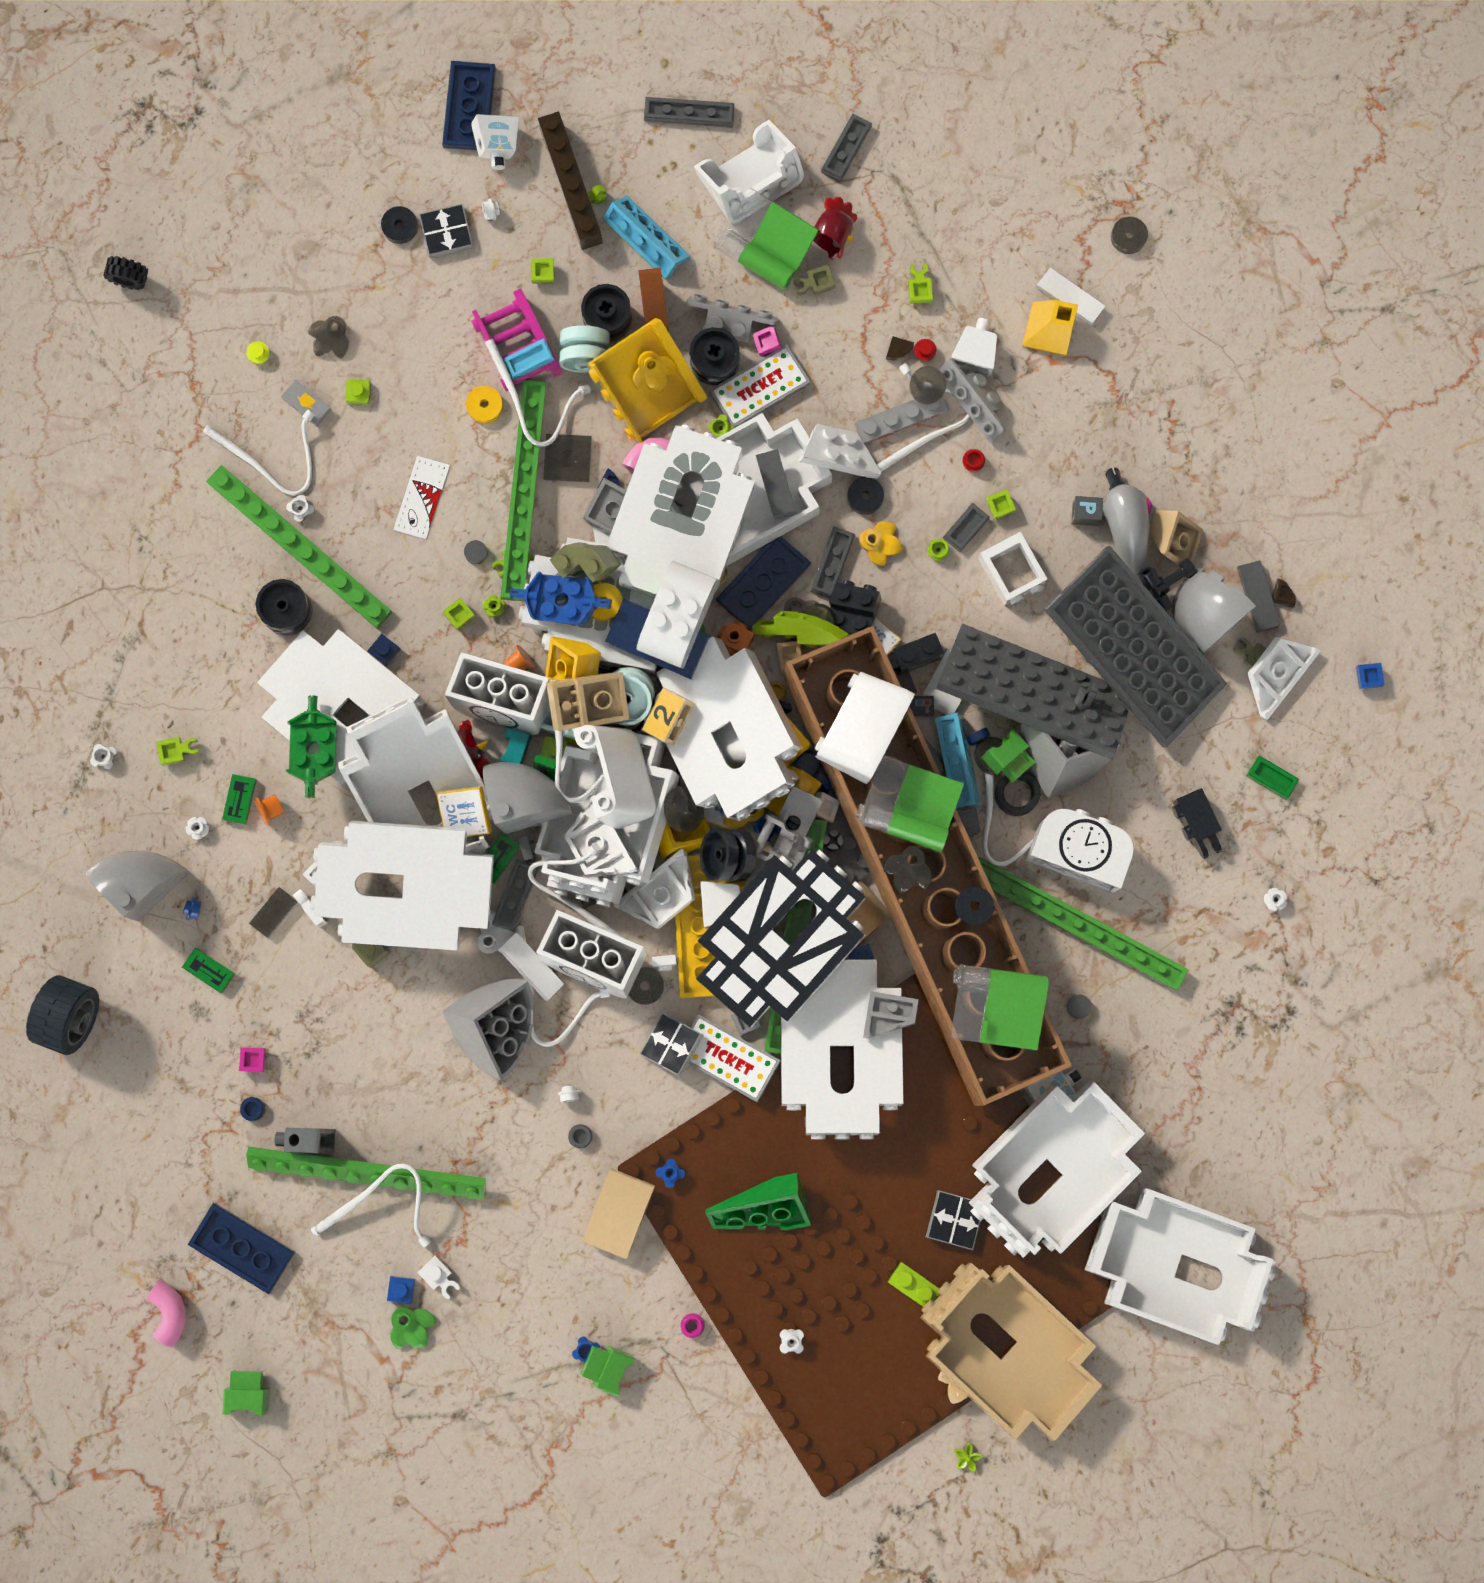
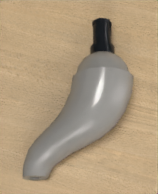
M1114 467L1115 474L1113 469L1110 468L1105 473L1110 487L1104 501L1103 513L1112 534L1116 553L1141 581L1138 573L1146 568L1149 539V516L1146 495L1136 487L1126 484L1122 480L1118 468Z

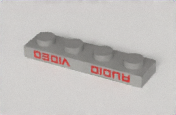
M937 390L855 422V427L864 445L943 415L947 413L948 409L940 391Z

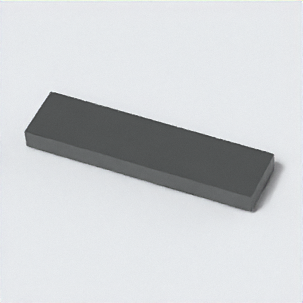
M645 97L644 121L733 127L734 103Z

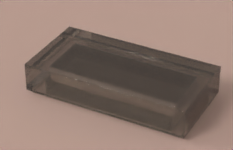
M278 887L249 924L269 939L298 901L281 887Z

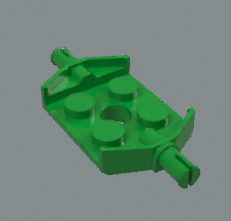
M315 695L308 696V709L287 721V724L290 725L289 769H286V772L304 781L305 798L309 799L315 798V785H318L319 781L333 775L336 771L337 722L317 710L318 696ZM314 743H318V752L316 754H309V747Z

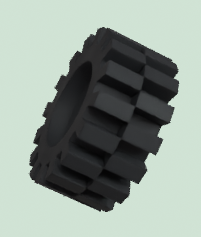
M110 256V258H107L103 276L110 283L114 282L117 286L121 285L123 288L128 287L132 290L133 288L142 290L145 287L148 268L139 262H134L135 260L132 259L127 260L125 257Z

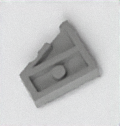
M871 991L863 1038H871L914 1025L919 999Z

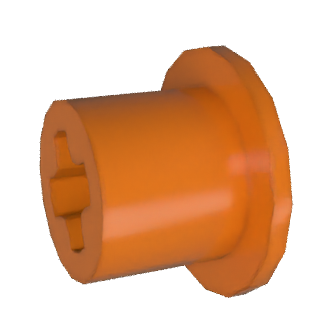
M516 645V652L504 661L506 666L520 670L536 669L533 660L520 645Z
M275 794L261 801L257 797L254 798L258 812L267 826L270 825V819L284 813L281 803Z

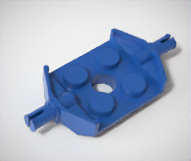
M538 571L526 589H510V598L523 599L526 602L530 617L533 620L583 626L590 620L595 610L598 608L611 609L612 605L611 599H602L596 596L594 586L588 577L585 579L563 578L562 576L542 574ZM562 595H567V604L558 606V598Z

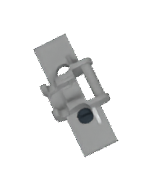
M793 786L779 816L766 815V823L755 843L756 857H758L755 868L744 887L749 884L773 855L778 858L781 856L785 857L792 864V869L798 865L807 848H810L813 842L806 835L823 802L822 799ZM776 824L782 830L773 849L768 853L763 848Z

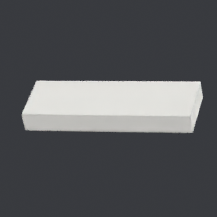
M1049 268L1036 287L1053 300L1077 304V317L1092 326L1105 308V305L1052 268Z
M517 932L498 948L545 1001L549 1000L564 985Z

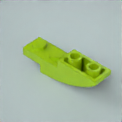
M780 611L773 617L774 620L760 619L752 625L754 635H761L762 638H771L775 635H783V638L797 637V644H805L808 648L828 645L849 636L848 633L828 621L792 611Z

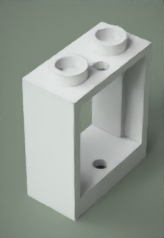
M1021 532L979 554L978 560L1004 606L1009 603L1015 605L1024 599V595L1030 592L1034 595L1044 589L1043 585H1045L1048 579ZM1019 547L1037 579L1009 593L992 561Z

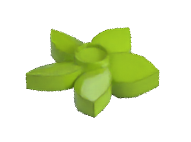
M971 1442L966 1445L965 1451L962 1449L954 1450L955 1455L959 1458L957 1469H963L967 1465L971 1471L975 1472L976 1465L974 1461L981 1459L983 1455L978 1452L973 1453Z

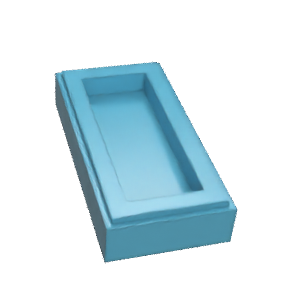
M544 338L503 358L514 381L555 360Z

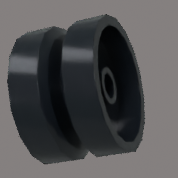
M600 284L589 289L581 303L584 326L605 329L610 334V342L624 337L630 330L632 323L630 300L625 291L611 284Z
M716 327L704 329L695 335L690 344L689 356L692 372L699 381L707 385L717 386L737 373L740 349L736 338L727 330Z
M286 579L272 580L264 585L257 594L255 602L257 614L262 622L276 634L285 636L297 634L305 629L310 622L312 616L311 601L302 588L293 581Z
M711 829L705 835L700 849V864L705 876L712 881L728 880L733 882L746 881L751 876L756 863V846L751 834L745 830Z

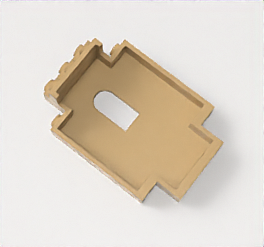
M962 1263L953 1273L956 1276L950 1284L945 1282L937 1291L940 1294L934 1302L929 1300L921 1310L923 1315L920 1318L941 1337L940 1340L934 1339L927 1347L929 1353L926 1357L1011 1438L1017 1439L1028 1425L1032 1423L1049 1440L1055 1442L1102 1387L1081 1366L1096 1346L1010 1265H1005L1004 1267L1000 1265L992 1273L991 1277L993 1280L990 1281L988 1279L989 1275L983 1269H978L972 1263H968L966 1266ZM982 1313L990 1316L1016 1341L1002 1359L997 1357L971 1331L970 1324L975 1315Z

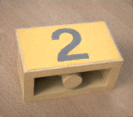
M663 688L657 694L655 704L651 712L646 716L642 730L665 743L675 745L695 703L674 691Z

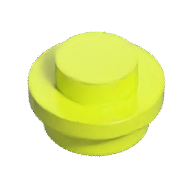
M255 341L248 346L246 353L252 363L262 364L268 360L270 350L265 343Z

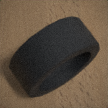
M1025 772L1017 779L1029 785L1031 798L1026 805L1014 807L1004 797L1005 786L1011 782L1004 775L997 783L995 789V801L999 808L1012 816H1023L1031 812L1038 804L1041 796L1040 786L1036 778L1030 773Z

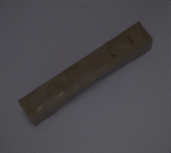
M559 111L539 117L540 131L558 177L581 250L603 244L601 231Z

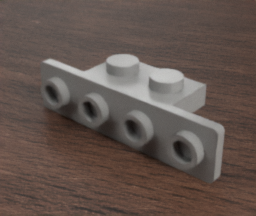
M694 294V297L690 296L687 299V305L708 309L704 329L711 327L723 328L730 332L736 340L743 342L749 341L753 321L775 325L778 318L769 311L760 310V313L751 311V307L745 305H738V307L729 306L727 301L716 300V302L707 300L706 296Z
M953 358L948 359L937 371V375L990 443L995 441L1006 430L1004 424L995 414L1005 405L979 371L965 375Z

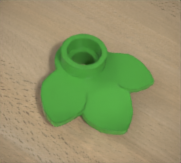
M403 1306L395 1309L391 1316V1323L393 1325L390 1333L391 1342L397 1349H401L406 1343L415 1348H425L428 1341L425 1329L436 1323L435 1317L429 1311L421 1308L412 1310L409 1307ZM406 1316L408 1320L405 1323H401L399 1318Z

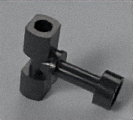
M1188 558L1178 564L1179 569L1166 578L1158 577L1155 569L1150 566L1138 573L1143 585L1151 591L1152 596L1165 611L1172 608V604L1167 596V593L1170 592L1169 586L1184 576L1191 578L1197 573L1194 564Z

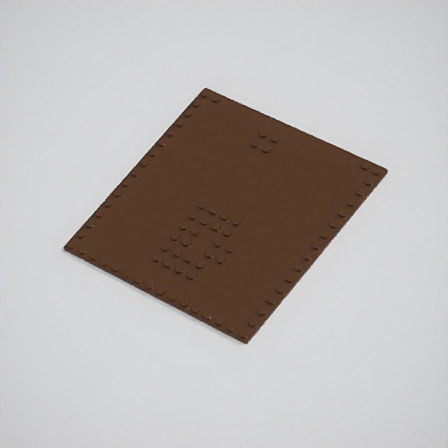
M916 974L894 987L901 988L902 997L919 999L915 1024L902 1028L903 1105L898 1106V1110H883V1106H879V1134L874 1135V1139L864 1140L859 1139V1135H850V1139L839 1140L835 1139V1135H826V1139L814 1140L811 1139V1135H806V1106H801V1110L796 1111L787 1110V1106H782L780 1062L758 1103L734 1090L618 1166V1171L655 1185L645 1215L822 1497L829 1496L972 1401L967 1397L959 1403L952 1404L948 1397L949 1384L938 1380L941 1370L926 1357L929 1353L927 1347L934 1339L940 1340L941 1337L920 1318L923 1315L921 1311L923 1307L887 1282L900 1262L939 1289L945 1282L950 1284L956 1276L953 1273L962 1263L965 1266L968 1263H972L978 1269H983L989 1275L988 1279L990 1281L993 1280L991 1277L992 1273L1000 1265L1002 1267L1010 1265L1078 1330L1113 1307L1104 1303L1111 1280L1085 1270L1102 1217L1100 1214L1061 1254L1056 1249L1051 1252L1041 1242L1044 1239L1043 1237L1037 1243L1041 1249L1035 1255L1029 1251L1024 1258L1019 1253L1014 1256L1004 1246L1007 1241L1002 1236L997 1239L987 1229L990 1224L985 1219L979 1224L973 1250L926 1237L937 1190L973 1199L988 1181L985 1184L980 1181L974 1174L977 1170L972 1165L1029 1108V1105L1018 1090L984 1106H974ZM830 1046V1084L832 1089L839 1094H846L854 1087V1046ZM668 1159H674L679 1169H683L685 1172L684 1177L678 1179L671 1188L666 1187L664 1180L656 1175V1170L662 1168ZM1046 1159L1021 1184L1018 1190L1019 1199L1025 1204L1035 1203L1062 1174ZM672 1171L668 1172V1175L670 1176L673 1174ZM798 1173L805 1188L812 1226L792 1230H780V1226H766V1230H758V1226H744L742 1229L712 1228L705 1214L706 1209L774 1177ZM980 1313L972 1318L970 1327L973 1334L997 1357L1002 1359L1016 1341L990 1316ZM799 1329L804 1333L802 1338L804 1349L801 1353H796L795 1351L782 1353L779 1347L782 1344L780 1332L782 1330Z

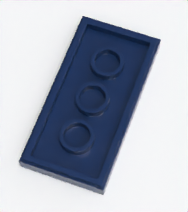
M451 61L442 141L443 148L477 150L471 123L477 114L491 115L496 72L495 64Z
M780 536L763 547L716 598V602L739 622L746 625L750 631L752 625L772 608L808 569L811 562Z
M623 598L605 642L692 680L710 636L698 632L684 669L638 651V640L650 610Z
M217 1203L211 1205L187 1244L267 1294L272 1292L295 1254L294 1250Z

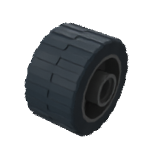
M61 975L50 978L40 988L30 1007L26 1023L28 1040L63 1055L75 1053L88 1038L96 1021L100 1000L97 990Z

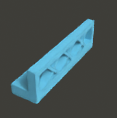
M629 196L611 203L603 220L653 268L661 267L662 276L665 279L672 276L678 265L688 261L690 255Z
M959 713L937 717L935 721L946 777L964 784L956 809L969 806L974 808L980 807L981 802L969 743L966 739L967 733L964 718Z

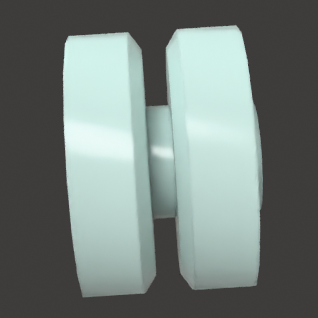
M572 326L563 329L560 332V346L563 348L560 351V367L572 372L588 373L591 369L587 363L610 347L609 332L594 326Z
M633 667L620 668L613 673L623 672L626 695L631 697H626L629 719L614 723L624 726L635 725L642 721L650 712L655 696L654 684L650 677L640 669Z

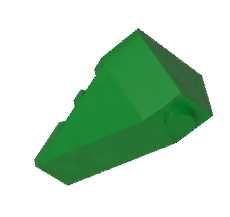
M798 1173L774 1177L705 1210V1214L713 1229H742L744 1226H758V1230H766V1226H780V1230H792L812 1226L805 1188Z

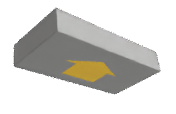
M297 380L281 396L285 402L301 415H304L307 410L311 411L315 416L310 422L316 427L331 411L328 405Z

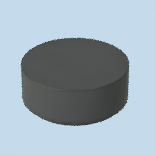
M473 540L466 544L464 555L471 564H481L486 560L488 551L483 542Z
M1075 995L1067 1003V1011L1074 1018H1084L1091 1012V1002L1084 995Z
M583 1124L573 1126L568 1134L570 1144L576 1148L587 1147L593 1137L591 1129Z

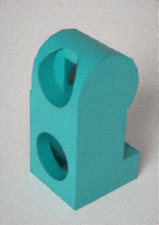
M507 727L504 737L506 740H509L506 753L501 756L500 762L523 764L531 736L528 733Z

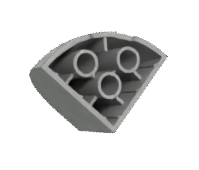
M1204 568L1196 569V574L1191 578H1185L1179 585L1174 596L1172 609L1175 623L1198 650L1204 654L1241 622L1256 605L1235 585L1229 587L1223 583L1224 577L1213 571L1207 574Z
M1021 724L1020 736L1029 745L1025 751L1036 762L1028 770L1036 778L1040 788L1048 798L1066 793L1083 785L1097 775L1111 761L1109 758ZM1119 742V744H1118V747H1117L1116 752L1118 751V749H1119V747H1120V745H1121L1120 742Z
M498 762L483 766L484 785L493 821L504 833L508 834L573 814L570 803L565 800L557 789L555 782L537 769L513 762Z
M148 851L118 853L97 862L86 871V875L93 885L123 917L138 922L190 873L178 862L166 856Z
M506 979L475 989L443 1010V1014L460 1047L472 1062L486 1074L501 1080L518 1063L521 1058L519 1055L524 1045L529 1042L533 1024H530L531 1010H534L533 996L528 981Z

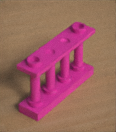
M521 288L513 292L515 300L512 301L511 305L483 318H480L476 309L472 311L474 319L471 320L476 333L481 331L485 341L493 339L495 344L498 345L524 332L532 333L534 337L531 340L532 343L504 355L502 358L543 338L546 340L555 360L515 381L512 379L514 385L544 371H551L554 378L562 374L560 365ZM515 312L517 314L522 313L524 320H522L521 324L494 337H489L485 326ZM503 378L500 379L505 391H509Z

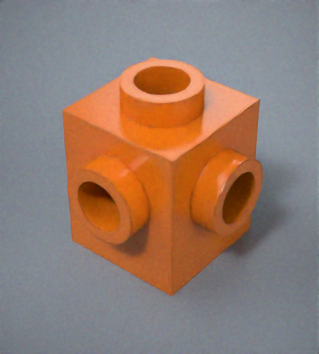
M729 621L727 627H721L717 636L718 639L723 640L730 656L743 648L749 649L754 640V633L748 631V627L738 621L735 624Z

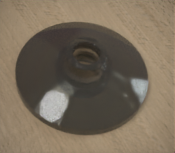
M678 786L671 789L664 801V814L667 822L675 831L689 833L700 825L703 817V807L695 804L687 786Z

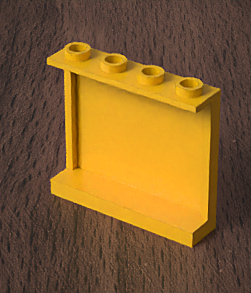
M654 318L587 363L591 369L588 371L590 377L595 383L599 382L602 387L601 395L607 403L611 402L615 408L612 410L614 416L619 422L623 421L626 428L624 431L631 441L635 440L640 444L643 442V437L696 401L701 403L707 399L706 394L663 322L657 318ZM645 351H653L659 357L667 356L677 367L676 373L666 376L667 385L661 393L654 392L648 385L637 389L633 383V374L638 368L639 356ZM649 361L647 366L651 365L653 361Z

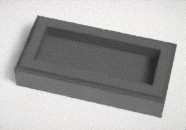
M972 503L943 536V539L961 553L990 519V516Z

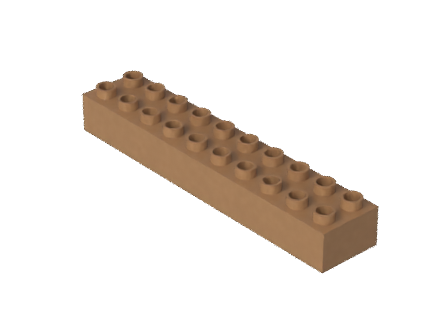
M874 626L790 660L784 666L782 675L814 747H816L820 737L826 738L851 690L848 684L853 674L859 675L861 671L901 687ZM909 706L876 771L867 784L823 761L821 762L974 1106H984L1067 1069L1072 1065L1046 1007L1038 1050L979 1042L987 997L986 978L989 968L1030 974L956 808L941 853L886 833L887 825L909 764L940 775ZM972 886L987 890L994 901V912L991 918L978 926L964 924L958 919L954 910V903L958 894ZM971 902V909L976 911L978 909V904L976 902Z

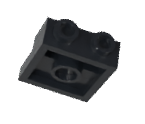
M842 580L841 583L835 582L829 601L830 608L826 621L841 628L849 636L874 626L882 599L880 591H877L876 587L868 584L864 585L863 588L857 587L854 582L849 580Z

